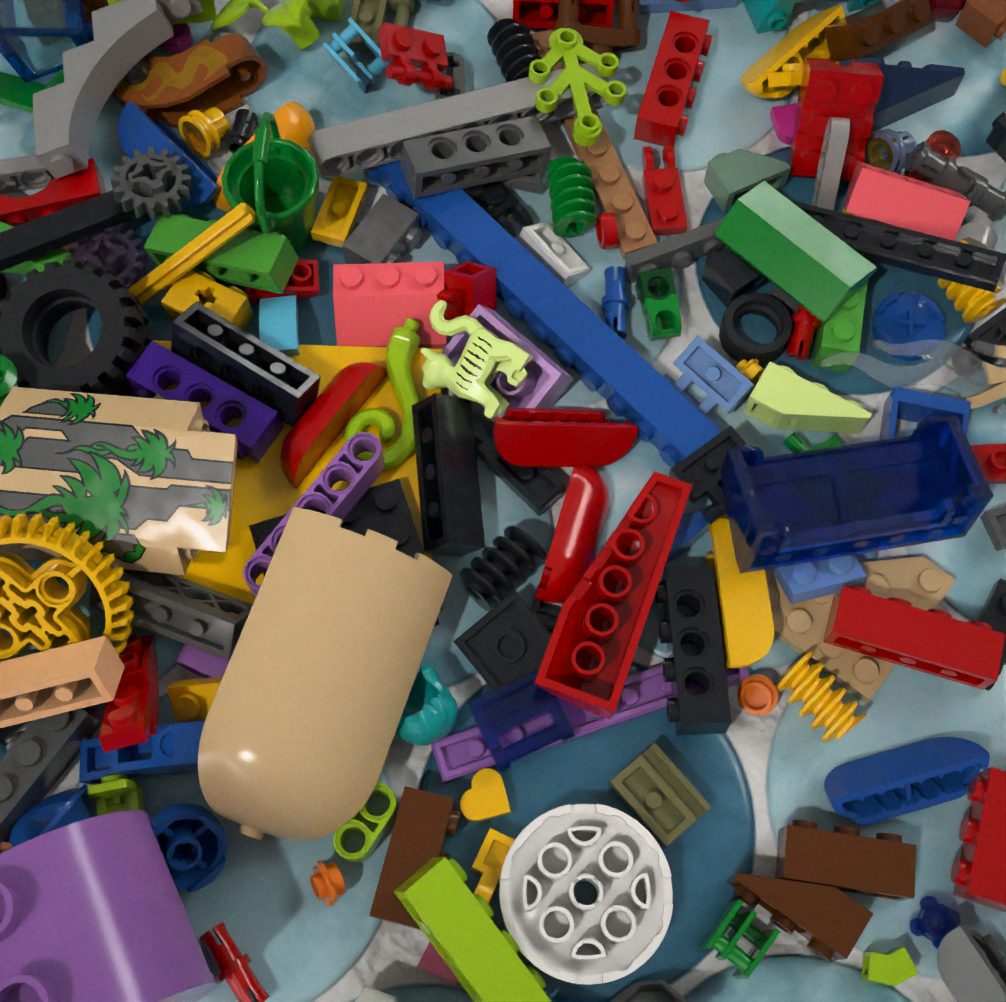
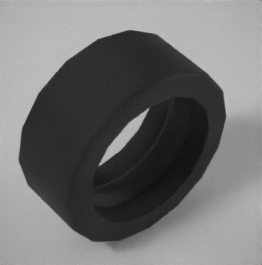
M757 292L743 294L731 301L725 310L720 324L719 339L722 348L732 359L738 362L743 359L747 361L758 359L761 366L768 364L770 361L773 362L780 357L792 334L793 321L789 310L783 303L769 294ZM747 314L760 315L768 319L777 331L774 341L765 345H755L744 341L735 332L734 323L736 319Z

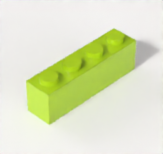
M433 857L393 891L474 1002H552L543 991L546 983L542 976L532 966L528 965L526 967L517 955L520 951L519 945L507 931L502 930L500 932L491 920V917L494 915L492 908L479 894L474 896L464 883L468 879L465 871L454 859L448 860L446 857Z

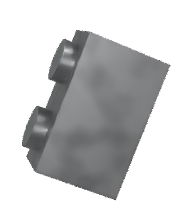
M383 194L342 245L346 264L401 263L402 257L409 248L413 249L421 238L422 231L420 230L419 213Z

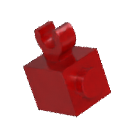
M465 261L444 271L445 290L437 294L438 300H445L447 303L444 319L450 321L460 316H470L478 304L492 310L497 309L495 267Z

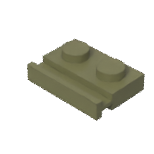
M655 742L609 782V785L664 849L711 808L710 804Z

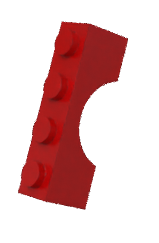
M94 158L88 159V168L58 179L53 178L43 190L31 196L13 198L0 194V222L16 227L106 193L103 177Z

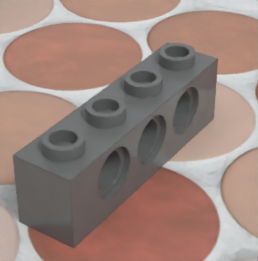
M535 115L402 141L400 168L415 199L545 172L552 146Z

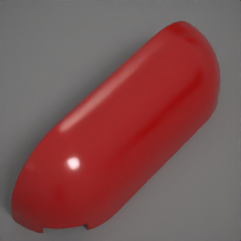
M357 362L341 369L289 431L281 446L280 461L282 470L293 487L298 488L345 429L350 419L361 409L387 376V371L384 367L371 362Z
M506 409L504 417H495L493 437L500 455L509 463L517 466L581 467L582 464L590 467H602L614 463L628 452L635 441L639 427L628 419L625 423L605 419L607 412L598 410Z
M582 464L581 467H573L535 599L549 603L565 602L596 558L609 511L610 495L607 484L602 476L588 465Z

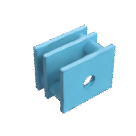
M350 17L348 19L350 25L339 35L334 32L332 34L334 40L329 45L326 41L322 45L363 93H366L367 89L365 86L370 82L374 85L376 83L375 77L385 67L387 68L390 63L382 61L379 47ZM357 36L377 57L366 68L347 46ZM341 51H343L347 55V57L361 71V73L358 76L339 57L338 54Z

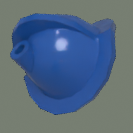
M84 784L79 790H69L49 796L33 805L18 819L12 828L9 840L12 847L49 831L91 818V813L83 799V796L87 793L88 785Z

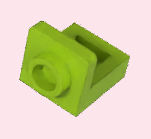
M126 775L105 776L101 778V784L87 786V796L96 799L97 816L126 810L144 811L143 785L127 779Z

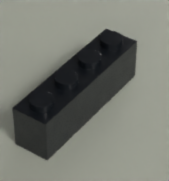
M434 393L412 405L424 553L462 557L485 548L472 405L469 400Z

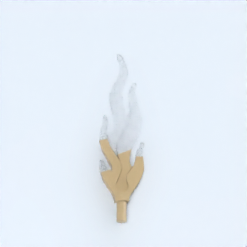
M874 340L872 342L873 347L886 355H916L926 360V362L917 365L896 366L859 352H839L821 360L819 363L821 367L839 364L852 365L888 387H910L924 384L945 387L959 395L956 397L941 394L935 395L971 402L970 409L979 408L1006 397V366L997 367L984 362L962 347L943 340H918L903 344H889L882 340ZM980 340L972 341V348L981 354L998 358L1006 363V346L993 345ZM1006 401L994 406L992 412L995 414H1006Z

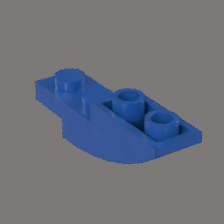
M205 721L158 724L157 734L149 736L148 742L107 752L103 751L99 738L81 740L79 782L87 785L101 783V778L117 774L132 778L163 772L175 775L198 771V750Z

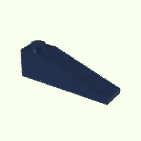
M875 57L840 61L838 63L841 66H848L851 61L878 64L884 75L879 100L875 104L871 133L954 96L965 75L964 68L928 64L923 68L912 67L910 61H900L897 65L885 64L883 58Z

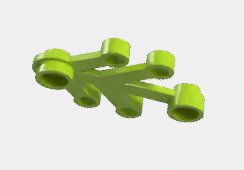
M560 28L552 32L549 37L550 51L543 59H536L529 66L528 77L530 81L539 85L549 80L550 71L560 61L563 62L565 67L549 88L544 87L538 90L535 106L543 113L552 112L556 108L559 98L570 87L577 114L572 137L581 146H593L600 140L602 123L598 116L591 112L585 87L604 97V100L613 106L624 102L627 89L620 81L613 80L607 83L580 67L578 59L596 68L597 73L606 78L613 77L616 74L619 60L612 53L607 52L599 55L584 46L583 38L577 31L570 28ZM542 99H549L551 101L545 102Z

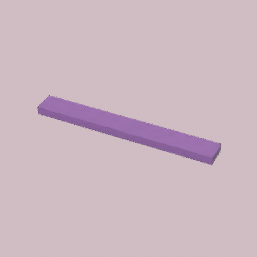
M698 652V653L693 654V655H690V656H696V655H699V654H701V653ZM724 658L727 687L739 684L749 676L746 667L727 669V658ZM662 665L627 676L615 713L611 719L577 708L559 699L443 738L439 742L431 744L443 784L475 774L481 769L492 768L666 709L667 697H672L671 682H664ZM688 682L685 684V688L690 694L695 696L705 694L704 688L699 683Z

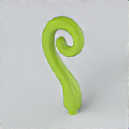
M410 318L405 320L403 327H395L393 329L386 349V370L403 413V427L396 442L388 449L382 450L384 456V468L382 471L397 467L415 449L412 405L420 401V396L412 376L411 366L421 339L416 334L419 323ZM369 408L361 410L348 422L344 443L354 434L362 432L364 428L370 425L379 427L380 439L383 442H389L395 433V422L387 412L381 409ZM362 452L356 459L366 461L371 459L374 453Z

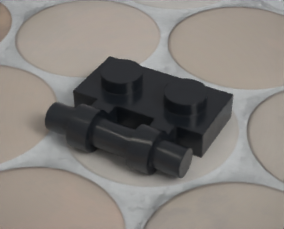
M731 425L669 471L670 477L692 484L688 498L693 504L705 495L708 497L712 504L702 511V515L709 524L714 523L720 517L727 518L736 511V505L747 497L754 498L763 491V485L772 480V475L767 468L762 467L753 473L747 467L754 460L756 453ZM731 476H734L739 485L725 493L719 485Z

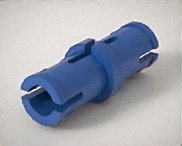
M611 266L604 271L605 296L601 299V308L605 311V323L613 331L614 327H617V334L622 339H625L627 337L626 311L630 308V299L626 295L627 269L618 266L617 280H615L614 266Z

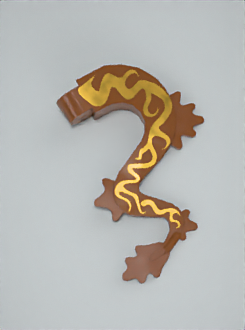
M233 33L222 36L211 43L207 38L184 52L169 57H155L151 55V52L148 53L149 75L147 79L134 86L129 85L122 79L112 94L123 108L128 100L138 104L141 110L155 124L161 119L168 126L178 127L179 119L182 116H188V113L192 110H198L203 113L209 108L216 107L225 115L244 106L245 104L241 98L261 87L266 80L268 67L267 63L245 36ZM80 38L77 41V45L81 46L94 40Z

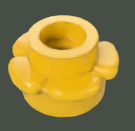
M743 359L735 367L755 386L765 370L759 365L758 359H751L749 361Z

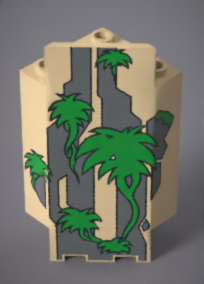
M12 387L0 406V517L8 514L13 519L17 514L25 512L30 520L35 514L42 513L43 519L47 524L52 517L58 516L60 527L65 528L69 523L75 522L74 533L79 536L83 532L90 531V538L87 541L92 545L103 541V548L100 551L103 556L115 553V560L111 564L112 568L124 567L123 569L185 575L191 559H196L199 550L226 552L229 545L238 445L236 434L209 432V423L203 419L200 402ZM11 543L0 545V554L12 553L25 560L46 562L51 558L63 556L53 550L32 544Z

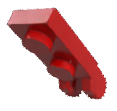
M664 145L663 169H654L651 146L643 147L642 182L651 229L655 236L682 234L687 231L688 226L678 167L675 168L673 146Z

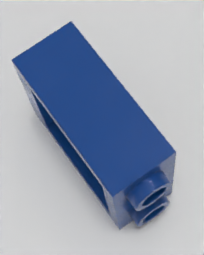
M894 387L884 402L875 476L885 487L892 491L910 490L920 492L930 499L950 498L962 485L971 402ZM897 419L947 429L942 475L891 465Z

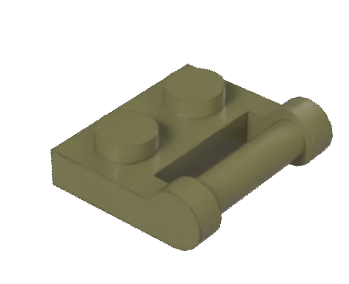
M353 0L350 17L380 49L378 29L385 22L388 9L396 11L394 24L407 27L409 15L414 11L415 0ZM358 36L347 45L352 51L372 53Z

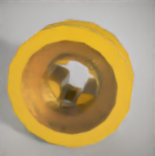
M216 107L209 108L203 113L198 110H192L188 113V116H182L178 123L184 142L200 157L205 158L211 152H216L220 148V139L225 137L231 130L224 113Z

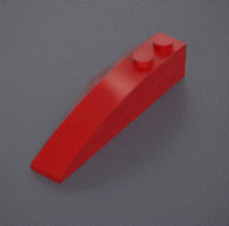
M654 471L626 512V515L606 541L602 550L593 563L590 564L578 585L564 602L534 682L535 685L572 706L611 719L615 713L692 484Z

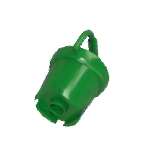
M265 112L260 120L259 127L255 130L254 141L240 147L227 161L221 176L223 194L232 209L240 203H248L254 209L256 220L249 228L264 233L278 232L286 236L297 254L306 249L313 241L311 230L317 218L315 200L319 191L317 164L305 148L293 141L281 139L275 116L272 113Z

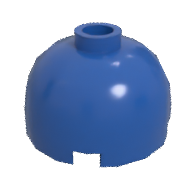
M185 802L169 805L155 813L150 818L153 824L151 827L177 890L187 889L188 893L198 891L213 882L224 868L226 862L225 854L228 847L225 831L214 813L201 805Z

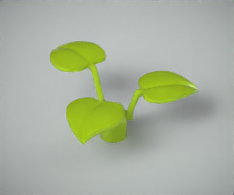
M230 0L220 10L217 19L210 26V30L214 33L216 28L235 22L248 9L258 8L265 14L261 19L264 26H279L283 33L288 32L298 49L310 46L321 35L310 18L313 14L308 7L310 0H285L270 10L259 0Z

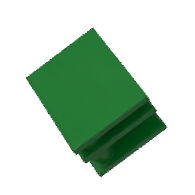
M740 899L726 905L698 945V948L700 950H707L713 947L718 951L715 958L719 961L727 959L737 967L732 976L736 979H747L751 976L780 931L776 928L763 932L751 923L757 915L754 910L741 914L737 912L744 903ZM729 925L731 929L726 934L729 936L727 938L722 933L725 930V928ZM741 936L753 945L748 954L736 945Z

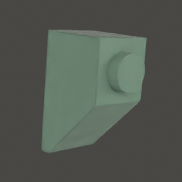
M739 148L727 154L720 153L708 162L704 183L722 212L727 213L731 210L737 199L763 181L767 182L777 191L783 189L791 167L788 162Z

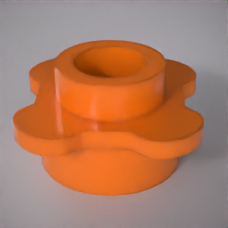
M322 861L316 862V866L313 867L314 875L310 876V884L316 898L319 901L324 899L327 906L331 907L334 905L333 902L338 900L337 897L346 893L344 879L338 866L333 861L325 865Z

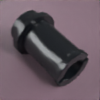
M239 109L236 112L232 130L226 134V147L233 154L251 138L254 127L257 124L258 118L254 112L251 114L249 121H246L250 111L248 109Z

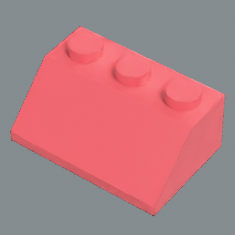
M857 161L844 208L846 211L851 212L850 215L869 220L873 219L889 225L954 241L971 201L960 192Z
M444 261L333 265V303L337 346L387 347L393 329L395 327H403L405 320L410 318L419 323L416 334L421 340L418 348H445L447 346L446 335L437 333L432 328L429 319L433 305L439 301L437 294L445 290Z

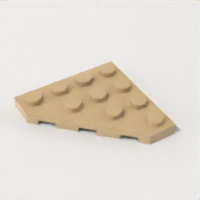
M924 556L859 562L867 575L865 584L861 587L869 589L872 592L871 595L885 599L890 597L902 598L909 601L912 607L926 611L936 609L956 581L954 577ZM775 571L766 572L774 636L802 657L812 651L810 663L822 662L824 664L822 672L828 676L833 674L837 683L864 703L869 702L896 664L824 643L823 639L832 600L837 593L791 605L774 575Z

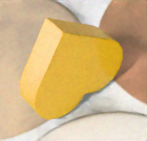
M490 768L479 770L473 776L472 788L467 790L461 797L460 810L462 815L469 821L481 822L511 814L501 775L496 770Z

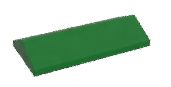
M765 181L737 199L714 233L718 240L823 324H826L877 270V267Z

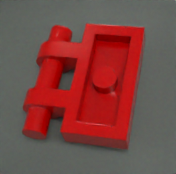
M384 22L379 27L378 34L382 61L394 63V65L389 64L387 66V78L397 80L398 84L411 86L413 83L424 85L426 90L438 91L439 89L450 90L452 87V77L442 75V72L448 67L444 35Z

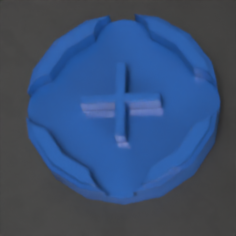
M904 292L894 293L883 299L873 314L871 329L874 340L884 352L894 358L906 361L922 360L933 354L946 336L944 312L935 301L923 294L915 292L912 295L903 294Z

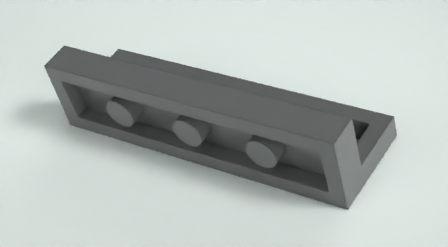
M123 569V572L129 574L123 573L119 580L130 582V588L126 594L133 596V604L130 607V610L134 611L132 624L230 661L253 604L173 574ZM92 582L89 607L105 613L102 599ZM227 612H233V613L238 614V615L235 616V615L230 614V613H227Z

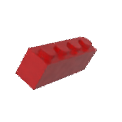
M843 586L833 597L823 639L824 643L981 690L997 681L1006 634L992 630V626L979 621L963 622L952 618L950 613L943 610H922L912 607L909 601L902 598L890 597L885 599L871 595L872 592L869 589L861 586Z

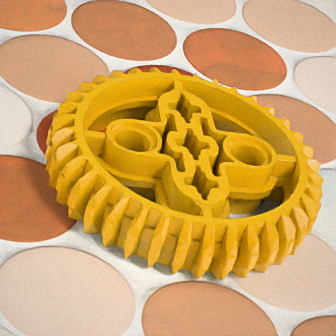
M25 512L17 514L13 519L8 514L0 517V545L11 543L32 544L45 547L63 555L51 558L35 570L16 554H0V662L13 659L11 656L21 653L31 644L42 652L91 639L90 621L74 605L87 590V576L98 590L104 606L106 623L102 636L106 635L118 656H120L119 653L124 651L127 645L126 641L132 632L130 623L134 618V611L130 610L133 604V596L126 594L130 588V582L119 580L124 573V567H111L115 560V553L103 556L100 552L103 548V541L97 542L95 545L87 541L90 538V531L83 532L79 536L74 533L75 522L69 523L65 528L60 527L58 516L52 517L46 524L42 513L35 514L30 520ZM55 576L64 579L69 586L60 584ZM2 629H5L8 632H10L12 636L5 634L2 631Z

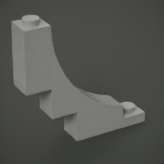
M121 0L92 11L94 41L62 52L64 82L32 94L36 157L55 179L88 168V151L91 135L100 111L110 94L123 77L144 56L174 36L173 22L203 11L201 0Z

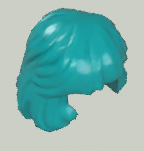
M428 664L420 667L421 671L417 673L395 735L399 738L422 746L434 744L443 739L454 727L458 711L456 700L449 689L443 686L434 667Z

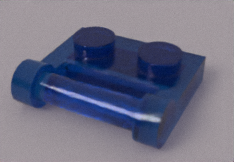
M539 670L468 703V708L499 773L511 768L510 763L561 739L562 742H565L575 737L570 722L557 697L534 684ZM549 713L553 721L552 725L505 748L502 747L498 737Z

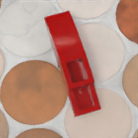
M153 634L144 637L130 635L126 641L127 645L124 651L119 653V658L125 667L114 700L107 702L101 725L99 740L104 752L148 742L149 736L157 734L159 676L156 643Z

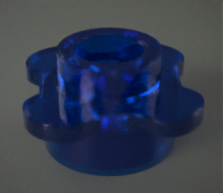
M925 896L920 900L919 905L921 909L917 917L910 920L909 927L915 936L926 937L938 949L945 935L959 926L961 919L956 910L950 909L943 904H938L937 899L933 896ZM933 918L938 920L939 924L937 927H934L931 923Z

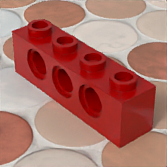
M670 11L637 116L634 139L660 146L672 145L674 148L677 135L684 136L689 118L688 115H684L685 108L692 109L697 91L696 88H692L693 81L700 83L705 62L700 61L701 55L708 56L713 36L707 35L710 20Z

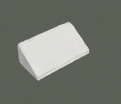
M547 221L523 227L516 239L567 288L586 276L591 270L562 237L554 234L553 227Z

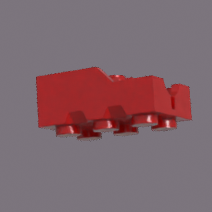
M806 57L795 112L794 133L788 158V164L791 167L790 175L816 177L829 117L849 118V139L840 180L851 181L856 162L864 163L865 148L873 126L875 104L879 100L884 79L878 64L851 61L848 66H841L835 64L832 59Z

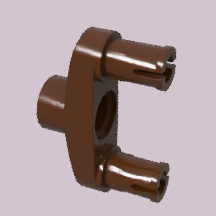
M558 0V21L554 23V31L560 28H570L577 31L583 38V45L599 55L607 52L612 53L614 50L639 46L641 43V30L638 29L640 0H618V29L581 25L582 23L578 21L579 0Z

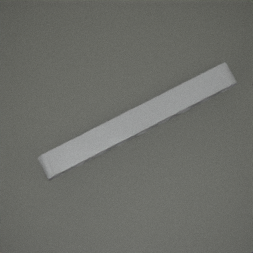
M587 63L579 64L580 67L607 83L610 82L608 78L600 76L596 68ZM563 68L551 71L549 80L540 85L534 84L527 77L321 128L311 134L308 143L320 174L324 177H336L401 160L402 141L535 115L539 123L543 124L577 114L570 87L559 98L556 108L552 112L543 113L535 106L538 90L544 87L549 88L565 69ZM585 87L591 111L608 105L604 97ZM542 99L545 102L551 101L549 99Z

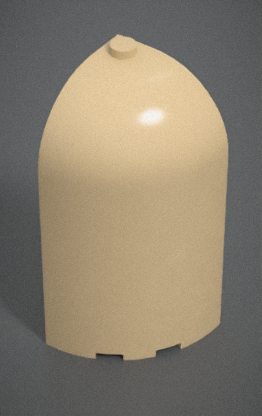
M293 507L211 704L202 729L198 750V776L207 804L219 816L240 824L237 833L259 841L262 840L264 833L280 839L297 842L319 839L333 833L348 823L367 802L379 779L453 576L445 568L421 553H415L414 558L396 550L398 541L383 534L367 529L365 536L341 528L343 521L340 518L298 507Z

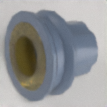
M884 129L873 133L867 139L865 163L898 173L904 167L909 155L915 148V139L908 131L896 132L891 129Z

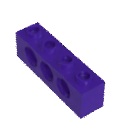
M154 341L150 343L126 374V378L133 388L131 393L134 397L154 398L158 393L166 400L200 403L211 401L208 406L201 409L203 419L208 421L211 432L236 434L238 442L237 458L241 460L248 457L259 463L284 428L278 411ZM179 384L175 389L165 391L170 385ZM242 419L237 426L227 427L231 420Z

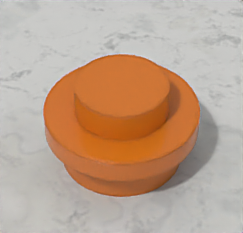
M754 674L746 677L738 687L737 696L740 705L748 713L765 715L776 707L779 700V691L776 684L770 678L761 674Z

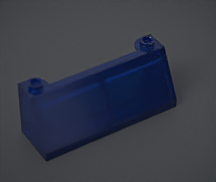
M956 415L942 418L938 416L927 417L917 424V428L911 436L765 458L764 452L760 447L742 444L733 449H728L720 471L734 553L740 573L965 537L994 496Z

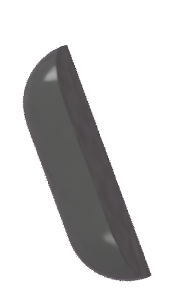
M970 923L962 924L946 934L938 947L937 964L940 975L957 1002H1006V953L996 939L990 934L982 937L972 929Z

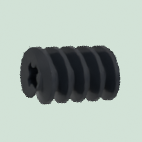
M506 18L499 20L489 29L487 41L492 48L493 55L496 57V62L501 69V74L505 78V83L527 78L530 63L536 59H542L538 48L534 45V39L530 35L527 25L517 23L514 19Z
M507 526L504 530V537L497 536L493 540V547H485L482 550V558L475 557L470 562L472 569L463 568L459 572L460 579L471 598L481 608L490 611L492 609L487 599L491 597L498 602L502 601L503 597L498 588L501 586L511 592L514 586L509 577L514 576L522 581L525 575L520 567L524 565L528 569L534 570L536 565L531 556L534 554L544 560L547 557L546 552L531 535L518 527Z

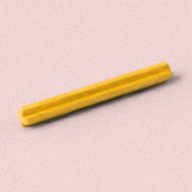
M240 203L131 286L128 290L140 302L139 306H144L252 225L256 220V212L248 203Z

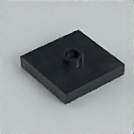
M514 590L453 642L503 704L506 705L536 679L552 634Z

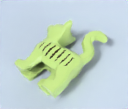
M439 300L430 311L429 319L432 328L437 333L448 336L466 331L470 337L456 366L447 355L422 348L421 352L426 357L422 366L424 374L422 385L431 391L437 388H448L462 399L485 406L484 415L492 420H495L496 416L501 418L510 404L491 386L493 379L498 371H501L507 375L508 383L515 387H520L529 374L524 367L531 362L533 356L515 343L499 339L484 328L475 318L464 315L450 321L445 320L444 312L447 303L445 300Z

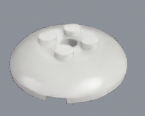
M568 804L554 808L537 817L522 830L505 858L500 877L499 897L506 929L519 945V950L525 958L535 967L556 979L585 985L602 984L620 979L642 966L654 954L665 937L673 911L670 867L655 838L643 825L628 814L601 804ZM580 881L592 883L597 891L595 902L591 905L578 903L573 892L575 884Z

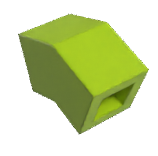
M905 947L895 948L886 954L863 952L861 981L896 986L919 973Z

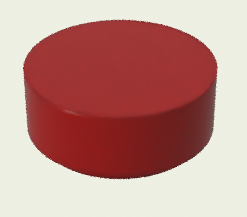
M612 212L601 213L597 216L596 236L598 244L603 250L616 248L618 245L617 223Z

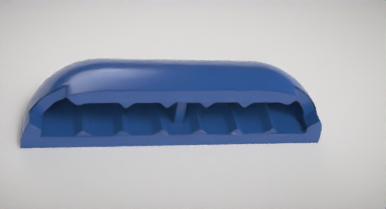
M128 100L118 122V137L124 152L131 159L135 157L134 150L138 149L143 155L147 154L149 147H153L155 154H160L163 149H167L169 158L179 155L181 164H187L189 167L193 190H189L190 201L181 200L182 206L195 207L212 201L221 189L216 184L219 175L166 123L159 119L155 124L141 110L138 104Z
M956 737L930 738L837 766L825 779V793L831 806L838 814L853 819L860 825L872 824L952 801L966 795L971 791L967 786L979 774L981 768L985 771L988 769L990 753L979 744L970 740Z

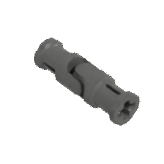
M924 141L919 143L909 155L905 164L906 171L910 173L916 171L929 179L931 184L960 192L971 201L969 207L975 206L984 211L992 221L1000 219L1006 213V191L1002 192L988 184V179L967 167L957 166L955 159L950 156L942 157L929 149V144Z

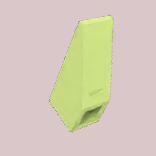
M771 361L750 394L743 413L778 430L861 433L872 415L859 403L853 400H845L831 393L824 385L810 382L796 375L789 367L776 365Z

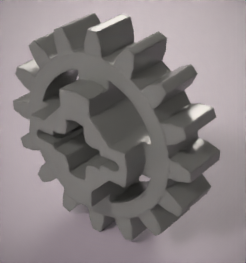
M149 147L147 154L143 155L136 149L134 150V158L130 159L127 156L121 157L123 166L114 165L115 176L110 177L115 200L117 203H122L123 211L126 213L134 209L136 218L140 219L144 213H149L151 220H155L157 213L161 212L168 218L170 217L169 209L174 208L181 211L183 209L181 200L190 201L191 199L189 190H193L189 167L187 164H181L179 155L169 158L167 149H163L160 154H155L153 147Z

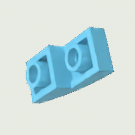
M289 295L260 299V340L288 357L300 355L297 296Z

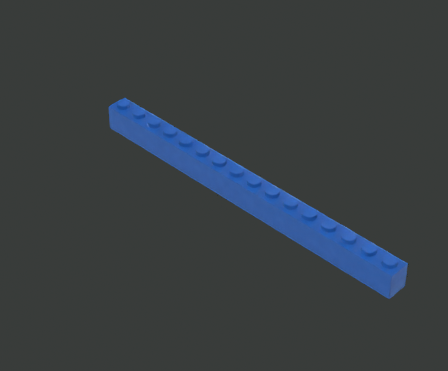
M401 160L363 169L368 179L373 183L378 182L386 190L390 198L419 213L420 227L424 226L432 233L433 239L443 250L448 249L454 254L458 264L470 261L495 267L496 296L505 303V307L510 315L515 319L521 318L529 326L535 339L540 343L546 342L555 351L557 359L565 367L571 366L580 375L581 381L590 391H597L606 400L607 406L616 416H623L626 420L628 419L639 427L637 436L642 441H649L659 450L662 460L668 466L674 467L721 433L707 417L462 189L414 199L400 168ZM754 461L747 465L753 473L760 469ZM731 476L719 486L725 493H728L739 483L734 476ZM772 479L763 485L761 493L754 498L747 497L736 505V511L725 519L736 521L748 528L759 541L762 550L767 553L797 525L806 510Z

